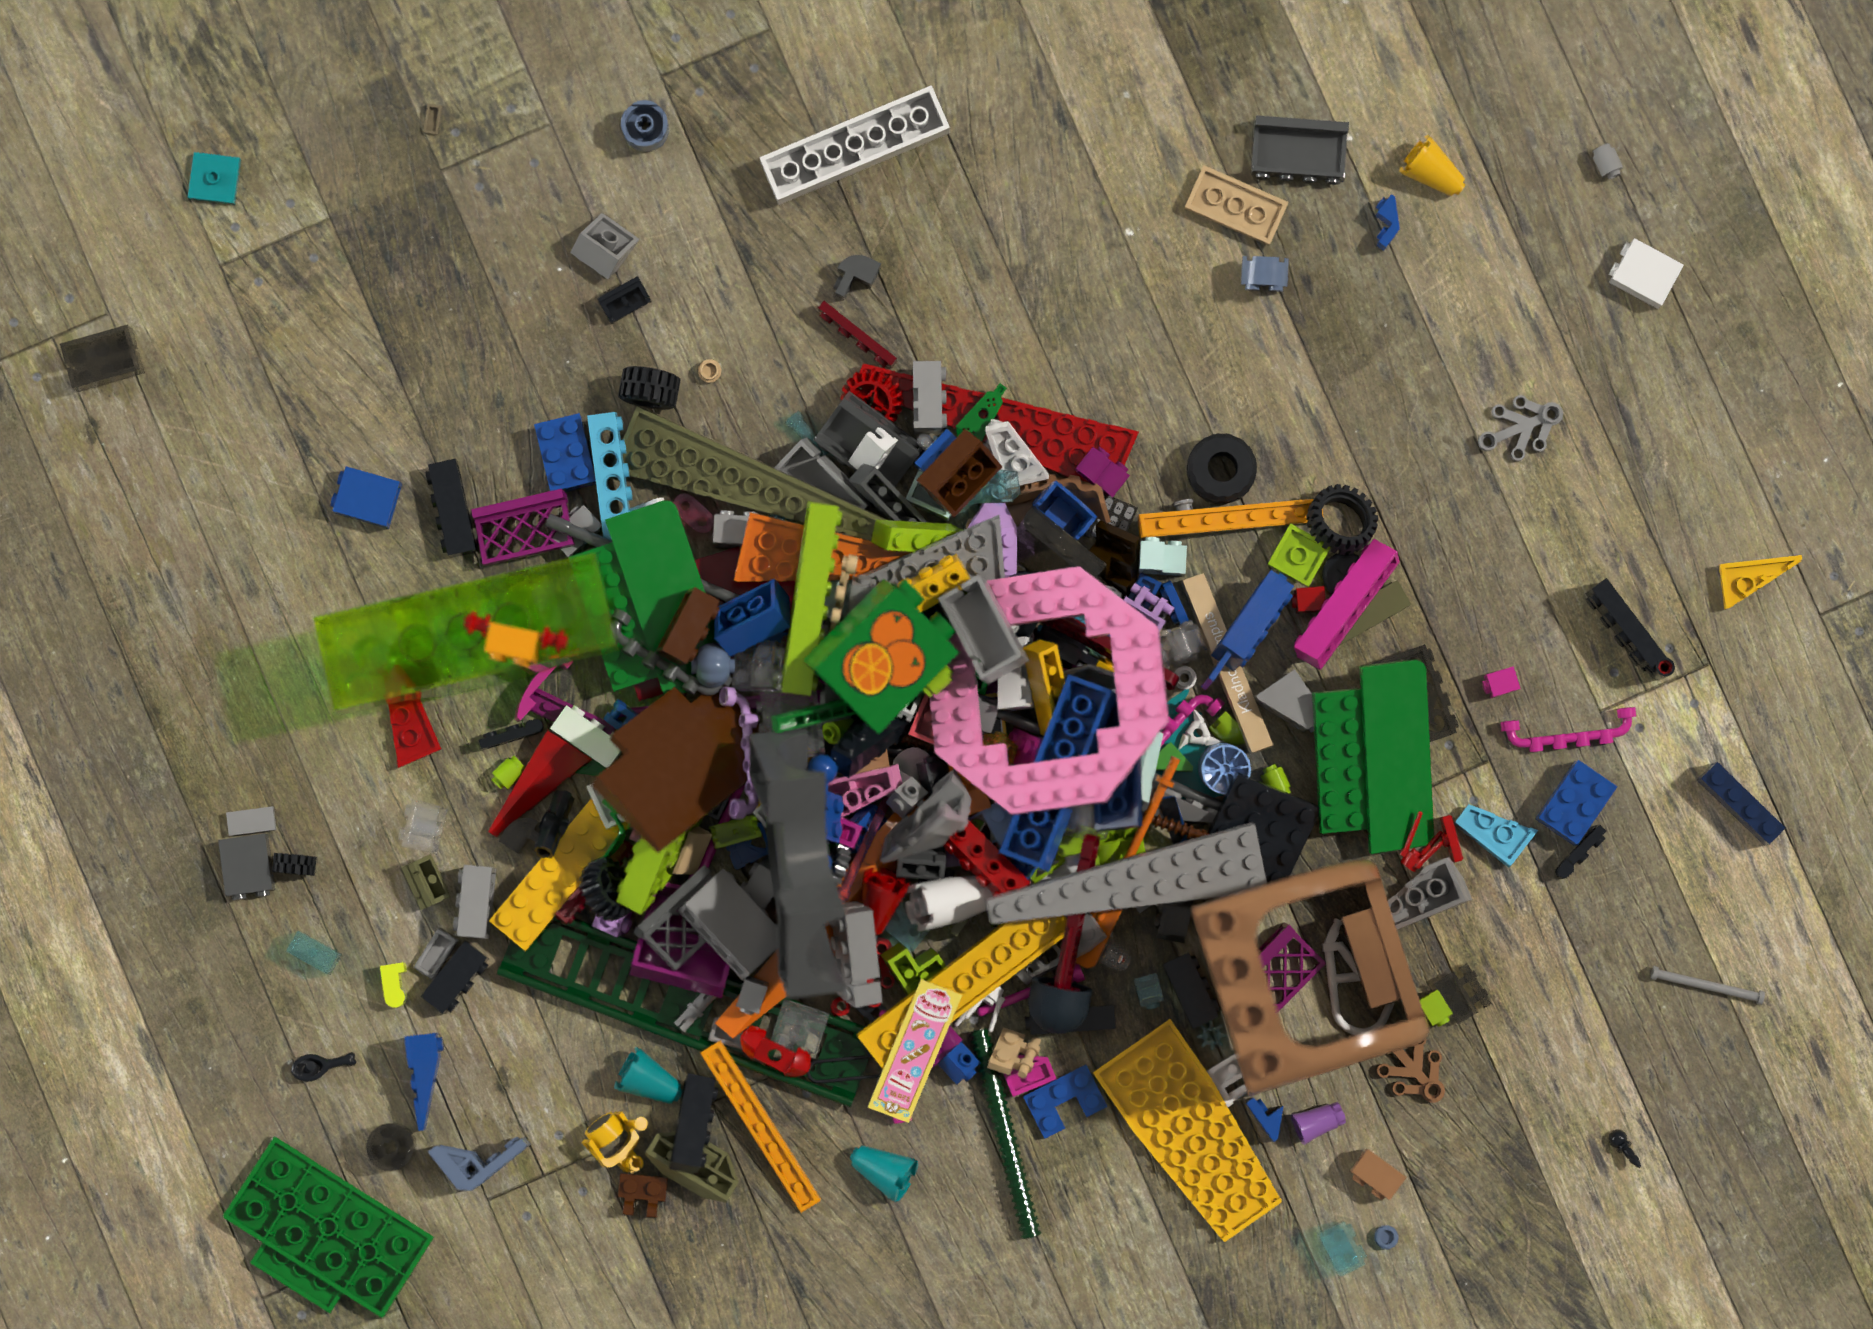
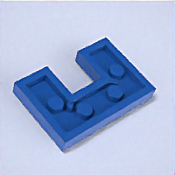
M1086 1064L1023 1096L1044 1139L1065 1129L1055 1107L1076 1096L1086 1117L1108 1107Z

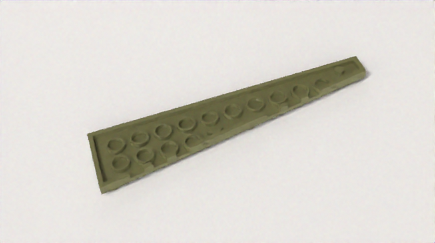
M640 406L636 407L623 438L626 444V454H623V461L628 463L629 475L632 477L805 522L808 501L837 505L839 507L838 511L842 512L841 525H836L835 531L870 541L873 535L875 520H887ZM615 457V459H614L613 464H612L611 467H613V466L616 464V462H617V458H616V457Z

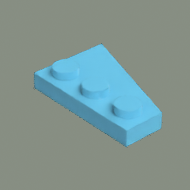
M1470 804L1466 806L1454 822L1456 827L1508 868L1514 863L1538 831L1531 827L1522 826L1518 822L1498 817L1494 813Z

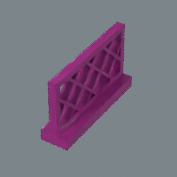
M557 489L471 509L472 517L475 520L482 564L487 566L575 546L574 538L570 535H567L568 541L558 543L552 539L557 531L552 530L549 536L539 531L554 508L562 507L563 515L561 518L570 522L567 506L568 498L564 490ZM532 513H538L542 516L536 527L526 522ZM511 518L520 521L513 533L503 527L506 521ZM492 523L497 528L489 538L483 534L482 525ZM523 525L533 530L526 541L516 536ZM500 530L511 535L504 546L494 541ZM538 533L545 537L546 540L541 547L535 548L530 545V542ZM515 538L524 545L519 552L512 553L507 548ZM493 543L501 550L496 557L488 559L486 551Z
M1285 922L1257 949L1263 968L1266 966L1264 972L1266 973L1269 987L1270 973H1283V986L1270 987V990H1283L1282 1000L1279 1003H1275L1277 1013L1326 964L1295 930ZM1293 937L1299 942V953H1287V943ZM1303 947L1307 950L1308 953H1303ZM1299 956V970H1287V957ZM1303 956H1312L1318 962L1312 970H1303ZM1274 957H1283V970H1270V961ZM1287 973H1299V983L1296 986H1286Z

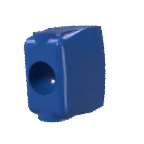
M1056 480L1045 488L1032 502V512L1057 535L1068 541H1077L1097 518L1082 501Z

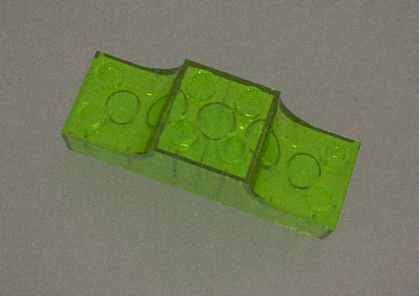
M595 552L313 617L333 711L340 715L407 700L450 696L532 677L537 672L568 662L620 651L600 561ZM472 611H476L477 617L485 618L487 614H491V622L495 624L538 632L539 634L544 632L545 626H549L550 631L558 633L563 629L565 630V635L569 636L566 650L562 649L561 653H556L555 647L548 646L545 650H541L540 646L537 664H530V668L515 665L513 663L514 660L507 659L506 663L494 661L485 652L487 638H483L482 633L474 631L472 635L467 634V629H464L466 614L470 615Z

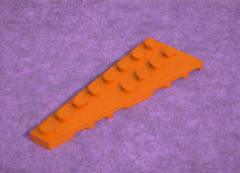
M750 512L734 581H770L774 578L776 581H796L804 525ZM835 532V534L839 535L837 550L832 549L831 558L835 559L834 572L829 573L828 581L840 580L841 572L845 571L841 570L843 557L849 556V554L858 556L855 575L850 574L849 580H852L853 576L858 577L912 552L885 550L869 540Z

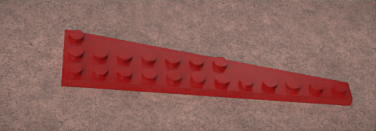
M863 363L860 374L865 368L869 374L871 369L875 368L877 374L884 370V377L886 378L892 375V384L899 382L896 390H902L903 392L899 397L904 400L901 406L914 411L913 375L898 373L893 370ZM941 383L942 390H946V404H942V414H947V426L956 430V425L986 393ZM864 384L858 388L871 389L874 385ZM881 389V393L883 394V396L888 398L886 393ZM1002 398L1003 403L994 418L1001 422L1009 421L1044 468L1067 478L1070 475L1079 476L1085 482L1088 481L1080 476L1075 469L1092 447L1096 449L1101 447L1109 453L1108 459L1116 464L1119 461L1125 466L1139 431L1108 425L1042 407H1035ZM981 410L978 415L980 418L985 419L988 413L985 410ZM987 434L982 440L983 442L987 441Z

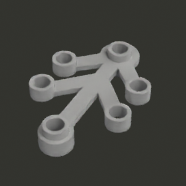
M1523 395L1516 396L1513 400L1514 408L1517 410L1525 408L1539 414L1532 418L1510 411L1501 404L1495 405L1491 411L1495 419L1504 418L1517 424L1495 434L1484 432L1478 438V446L1483 451H1491L1498 442L1521 433L1516 447L1510 453L1512 460L1519 462L1525 457V448L1533 427L1542 424L1538 438L1532 442V449L1535 452L1544 451L1551 427L1557 425L1563 418V410L1558 404L1550 402L1542 406L1527 400ZM1522 399L1524 406H1518L1516 400ZM1496 408H1501L1503 410V414L1501 416L1495 414ZM1550 410L1555 413V417L1552 419L1547 416V412ZM1483 439H1490L1491 445L1485 446L1483 444ZM1536 441L1543 443L1542 449L1536 448ZM1515 450L1521 451V458H1516L1514 456Z

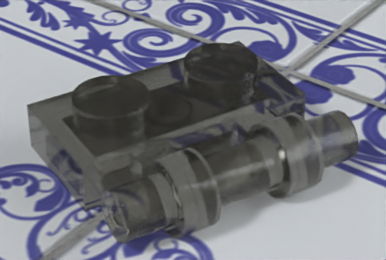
M1467 963L1459 967L1464 975L1460 979H1458L1453 971L1433 983L1452 1011V1016L1457 1024L1478 1013L1474 1003L1480 1001L1483 1008L1492 1004L1487 996L1489 993L1485 988H1482L1476 978L1478 975L1474 970L1470 969ZM1466 983H1469L1475 993L1471 997H1469L1463 987Z

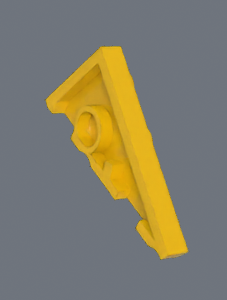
M1802 555L1720 564L1719 572L1724 610L1731 608L1800 563Z

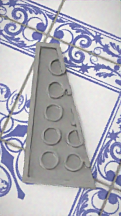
M994 516L862 575L876 579V585L882 579H885L892 585L898 586L897 584L901 580L917 576L918 572L923 568L939 564L943 557L957 554L971 579L977 575H981L987 581L1005 578L1000 516Z

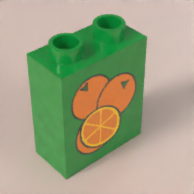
M882 579L803 659L848 707L878 734L959 653L948 641L956 633L955 629L937 612L928 620L917 609L925 600L924 597L905 579L898 587Z

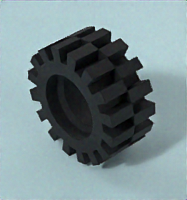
M274 853L272 872L315 876L317 857Z

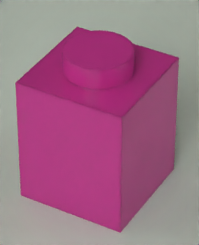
M1514 666L1484 676L1485 680L1482 681L1484 692L1486 695L1489 694L1490 698L1521 689Z

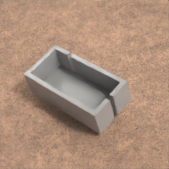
M808 437L801 439L774 467L865 510L871 506L848 481L849 478L826 455L819 456L822 451Z
M977 575L961 584L963 590L968 592L967 595L956 587L938 599L968 656L973 659L971 662L980 679L990 684L1028 662L1029 659L987 580L981 575Z
M858 901L843 903L846 909V917L829 922L830 926L833 927L831 945L833 950H835V960L845 983V992H838L837 994L855 1008L882 1003L880 981L867 983V979L880 977L873 910Z

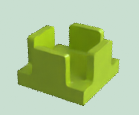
M1290 523L1267 565L1277 570L1276 573L1284 574L1288 580L1294 583L1299 582L1309 587L1331 547L1328 546L1327 549H1324L1322 541L1317 543L1315 536H1311V534Z

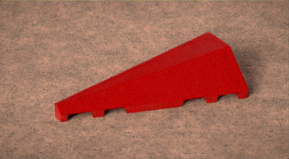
M547 730L488 832L498 837L499 833L510 824L513 825L518 821L517 819L526 811H530L556 790L557 786L564 780L572 777L575 771L584 764H588L591 758Z

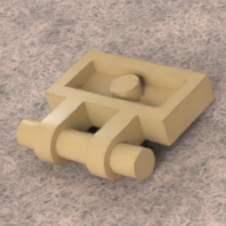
M1003 1027L989 1060L988 1068L1007 1075L1011 1074L1012 1069L1019 1070V1077L1026 1078L1034 1066V1057L1039 1054L1040 1038L1033 1037L1031 1042L1025 1043V1034ZM1019 1053L1025 1054L1024 1058H1017Z

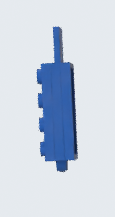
M1270 570L1259 583L1212 652L1211 656L1218 660V662L1201 687L1206 690L1213 683L1224 665L1235 671L1238 666L1243 668L1256 651V647L1266 637L1269 628L1276 622L1284 606L1293 597L1290 592L1294 585L1287 581V577L1284 574H1277Z

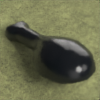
M353 1052L333 1059H327L316 1054H307L301 1056L292 1064L291 1073L294 1078L300 1081L310 1082L322 1077L329 1069L344 1065L354 1066L357 1062Z

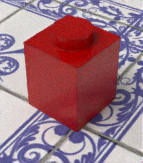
M1324 586L1296 588L1294 590L1295 594H1292L1291 606L1296 608V614L1321 611L1322 604L1326 600Z

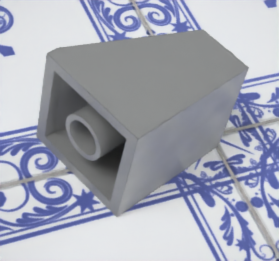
M1295 669L1254 697L1257 705L1300 731L1305 732L1308 729L1311 733L1314 731L1312 693Z

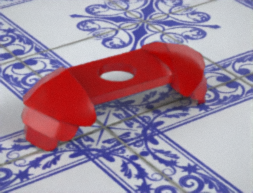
M749 1026L741 1034V1047L743 1052L751 1059L756 1058L784 1072L783 1075L789 1077H799L809 1072L811 1055L802 1048H798L794 1052L766 1038V1030L760 1029L758 1026ZM772 1049H777L781 1052L782 1057L778 1061H773L768 1057V1052Z

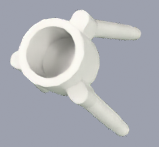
M1001 987L995 989L962 1014L954 1025L958 1027L964 1019H968L982 1002L990 1006L996 1003L988 1029L989 1032H992L1001 1005L1005 1001L1001 996L1004 990Z

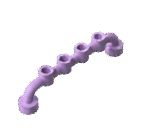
M723 687L719 694L720 704L723 706H733L736 702L741 709L739 725L743 729L741 747L745 752L743 770L747 774L745 792L749 796V802L746 805L744 800L733 799L729 806V814L731 818L743 819L746 814L753 812L758 805V796L750 778V734H752V728H756L758 725V716L750 713L749 703L741 694L736 693L735 688Z

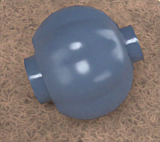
M707 643L698 649V655L692 661V674H697L698 681L706 687L716 688L722 686L729 678L730 673H735V659H731L720 644Z

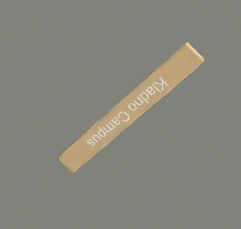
M1203 573L1182 580L1181 584L1211 656L1227 632V629ZM1211 656V659H1212L1213 664H1214V666H1215V665L1217 664L1218 660H1216L1215 658H1213V657ZM1224 665L1218 676L1249 753L1253 754L1272 747L1273 743L1242 667L1238 666L1235 671H1232Z

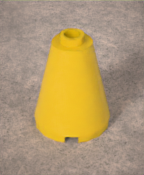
M1429 135L1424 136L1426 141L1424 143L1419 141L1404 160L1407 164L1405 169L1400 167L1399 172L1448 196L1459 195L1466 185L1463 183L1465 177L1434 139Z

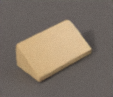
M697 826L688 833L674 866V874H695L698 871L712 837L710 832Z

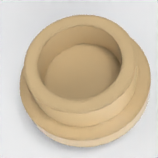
M712 359L703 361L698 368L699 377L707 383L717 381L721 376L719 363Z

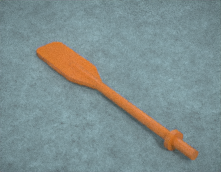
M1172 756L1163 776L1157 775L1156 781L1159 784L1142 818V827H1138L1123 859L1136 855L1167 787L1173 788L1175 784L1171 779L1180 759ZM1122 908L1090 912L1107 937L1090 952L1076 959L1077 964L1085 968L1096 966L1122 912Z

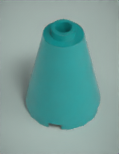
M635 1047V1053L631 1052L618 1074L622 1076L620 1083L616 1081L614 1088L624 1093L671 1104L673 1101L677 1102L683 1092V1089L680 1088L681 1083L642 1049Z
M864 1145L860 1148L856 1147L850 1156L852 1167L894 1202H899L906 1194L911 1185L909 1183L911 1175L915 1176L918 1168V1161L914 1158Z

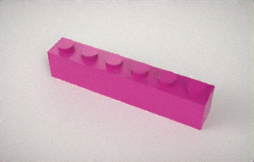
M1373 539L1369 545L1363 548L1358 561L1351 564L1344 580L1337 583L1330 599H1326L1323 602L1321 611L1310 620L1304 634L1299 635L1296 639L1294 649L1297 658L1319 670L1323 668L1400 563L1396 550L1376 539Z

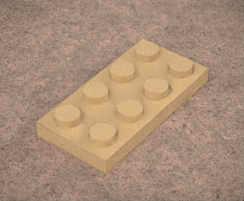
M1203 165L1184 209L1270 246L1289 202Z

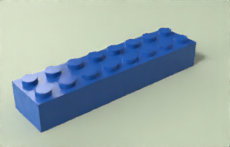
M1068 674L1034 763L1094 755L1098 747L1097 730L1105 729L1117 699V694L1110 689ZM1074 807L1013 815L999 853L1049 872Z

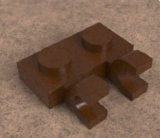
M620 1173L618 1197L625 1198L623 1214L633 1216L635 1199L648 1200L646 1217L657 1218L658 1201L666 1202L668 1178Z

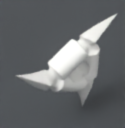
M1194 709L1195 721L1190 724L1185 734L1182 735L1178 750L1187 745L1188 742L1190 744H1205V746L1224 741L1210 737L1211 734L1206 723H1204V718ZM1195 729L1202 731L1201 737L1194 736L1193 732Z

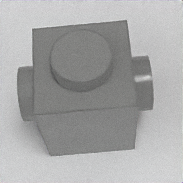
M911 776L894 790L886 803L903 819L917 807L916 804L921 799L923 800L928 792Z

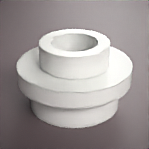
M1182 666L1174 672L1179 676V681L1176 685L1179 689H1190L1196 683V673L1192 668ZM1182 674H1187L1189 676V681L1182 682L1180 680V676Z

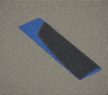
M1164 796L1159 804L1163 816H1167V820L1173 818L1174 822L1180 821V824L1183 825L1184 821L1176 797ZM1174 831L1169 832L1173 845L1190 840L1187 839L1186 835L1181 837L1180 833L1174 834Z

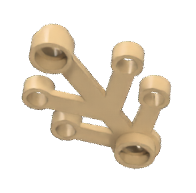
M849 554V556L843 557L841 570L845 571L841 572L839 585L843 586H837L835 607H839V609L833 608L830 632L841 622L850 574L855 575L858 556Z

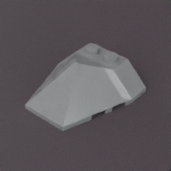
M952 769L932 787L933 794L925 802L921 799L916 804L918 808L915 813L910 817L906 815L886 835L880 858L881 862L886 863L941 847L956 831H962L967 826L971 797L957 771Z

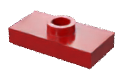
M1452 816L1441 817L1440 821L1444 834H1441L1444 848L1448 847L1453 863L1462 861L1463 855Z

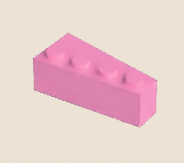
M896 764L854 774L850 778L841 776L831 781L828 785V792L842 796L844 809L841 817H845L893 793L894 790L903 784L899 766Z

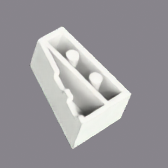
M1017 637L1022 648L1033 643L1031 637ZM1025 663L998 678L997 709L1016 711L1035 708Z

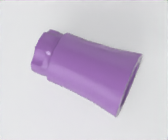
M1338 1102L1330 1105L1326 1104L1305 1112L1291 1114L1293 1126L1303 1145L1346 1123L1344 1112Z

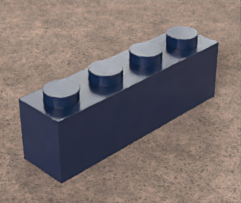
M1718 762L1712 763L1697 779L1764 846L1770 845L1786 828Z

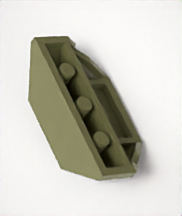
M676 1131L657 1133L645 1153L655 1167L663 1175L698 1196L727 1203L739 1183L729 1154L709 1142L708 1146L704 1145L703 1153L707 1154L705 1167H700L697 1175L670 1170L669 1166Z

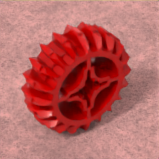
M866 368L861 371V374L855 372L853 378L849 377L847 379V385H844L842 388L844 393L840 396V400H843L850 391L870 405L871 396L875 392L871 407L875 410L886 411L881 415L893 422L897 420V414H900L902 411L900 406L904 403V400L899 398L903 394L902 390H896L899 382L892 384V375L886 378L884 377V370L877 374L875 368L871 369L870 374ZM864 384L874 385L871 389L857 388ZM881 389L886 393L888 398L883 396V394L881 393Z

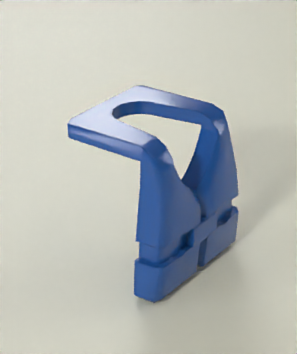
M761 822L757 824L765 840L766 848L752 845V840L726 847V850L731 852L729 857L734 869L738 870L746 866L745 864L752 863L768 854L767 835Z

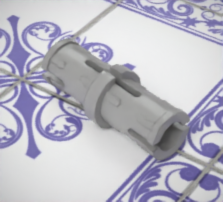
M701 993L693 1003H688V1008L674 1023L683 1032H686L698 1017L701 1018L704 1015L702 1012L717 997Z

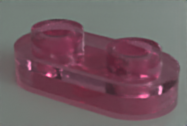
M680 494L675 498L673 503L678 509L680 518L693 530L703 534L713 528L714 518L712 514L689 494ZM687 502L690 507L688 510H682L681 504ZM705 518L707 523L704 526H700L698 520Z

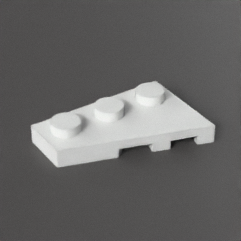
M1009 421L986 426V434L992 454L1003 466L998 471L1003 489L1049 479L1048 472Z

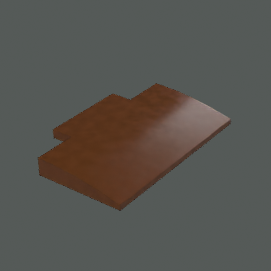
M675 687L612 734L609 740L624 755L601 772L591 785L657 853L661 852L747 782V774L743 770L745 752L741 747L743 729L739 725L741 709L736 702L733 706L721 705L719 701L720 691L714 695L702 694L690 703ZM759 720L757 727L752 728V734L768 733Z

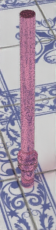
M888 797L882 798L842 885L837 888L843 903L847 902L851 894L850 888L888 810L889 805L886 803L889 799Z

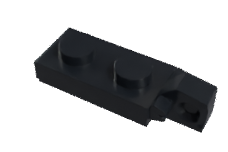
M1045 624L1035 642L1043 640L1057 644L1060 660L1073 667L1087 664L1096 666L1098 663L1097 658L1089 655L1090 649L1086 648L1085 644Z

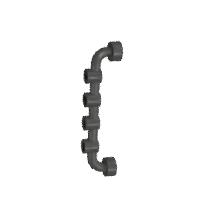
M617 608L612 613L611 619L614 620L611 627L612 635L623 646L621 651L625 655L633 658L637 654L643 658L642 665L651 670H654L655 666L664 671L662 677L670 682H674L675 679L680 680L684 683L682 689L692 695L696 691L704 695H714L723 687L730 686L733 680L730 676L722 686L716 688L702 685L694 676L686 674L676 665L668 663L658 654L645 649L635 640L624 636L621 633V626L627 627L632 619L631 616Z

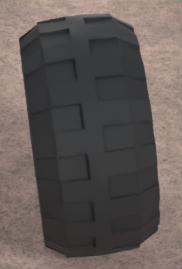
M1217 433L1205 437L1194 446L1188 457L1187 477L1190 486L1198 496L1210 503L1226 504L1239 500L1249 492L1256 479L1257 462L1252 449L1244 440L1232 434ZM1225 456L1231 459L1236 469L1235 475L1231 480L1221 482L1212 478L1208 471V463L1213 457Z

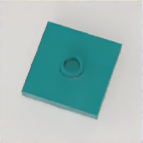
M194 152L188 199L235 205L241 158Z

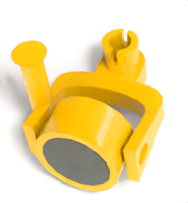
M622 1111L609 1112L598 1118L587 1128L585 1135L588 1139H584L581 1143L602 1167H612L618 1164L624 1172L633 1173L643 1167L642 1158L633 1151L639 1142V1135L634 1129L644 1131L647 1128L648 1122L644 1117L628 1120ZM625 1129L628 1137L624 1145L612 1156L604 1158L599 1149L614 1141Z

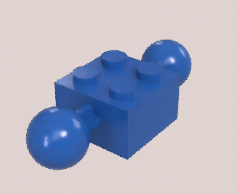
M819 754L809 761L807 771H824L826 775L827 843H839L840 836L842 835L841 813L843 812L844 804L842 796L828 792V785L835 779L838 768L834 760L830 758L831 756ZM828 854L830 867H832V860L830 855Z

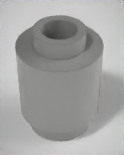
M1610 143L1604 144L1592 151L1594 154L1593 159L1602 178L1607 177L1610 180L1621 174L1620 170L1623 169V165L1615 148H1611Z

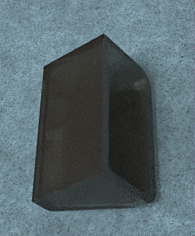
M1032 506L1017 527V565L1026 572L1040 573L1081 567L1096 580H1099L1103 575L1106 564L1035 506Z

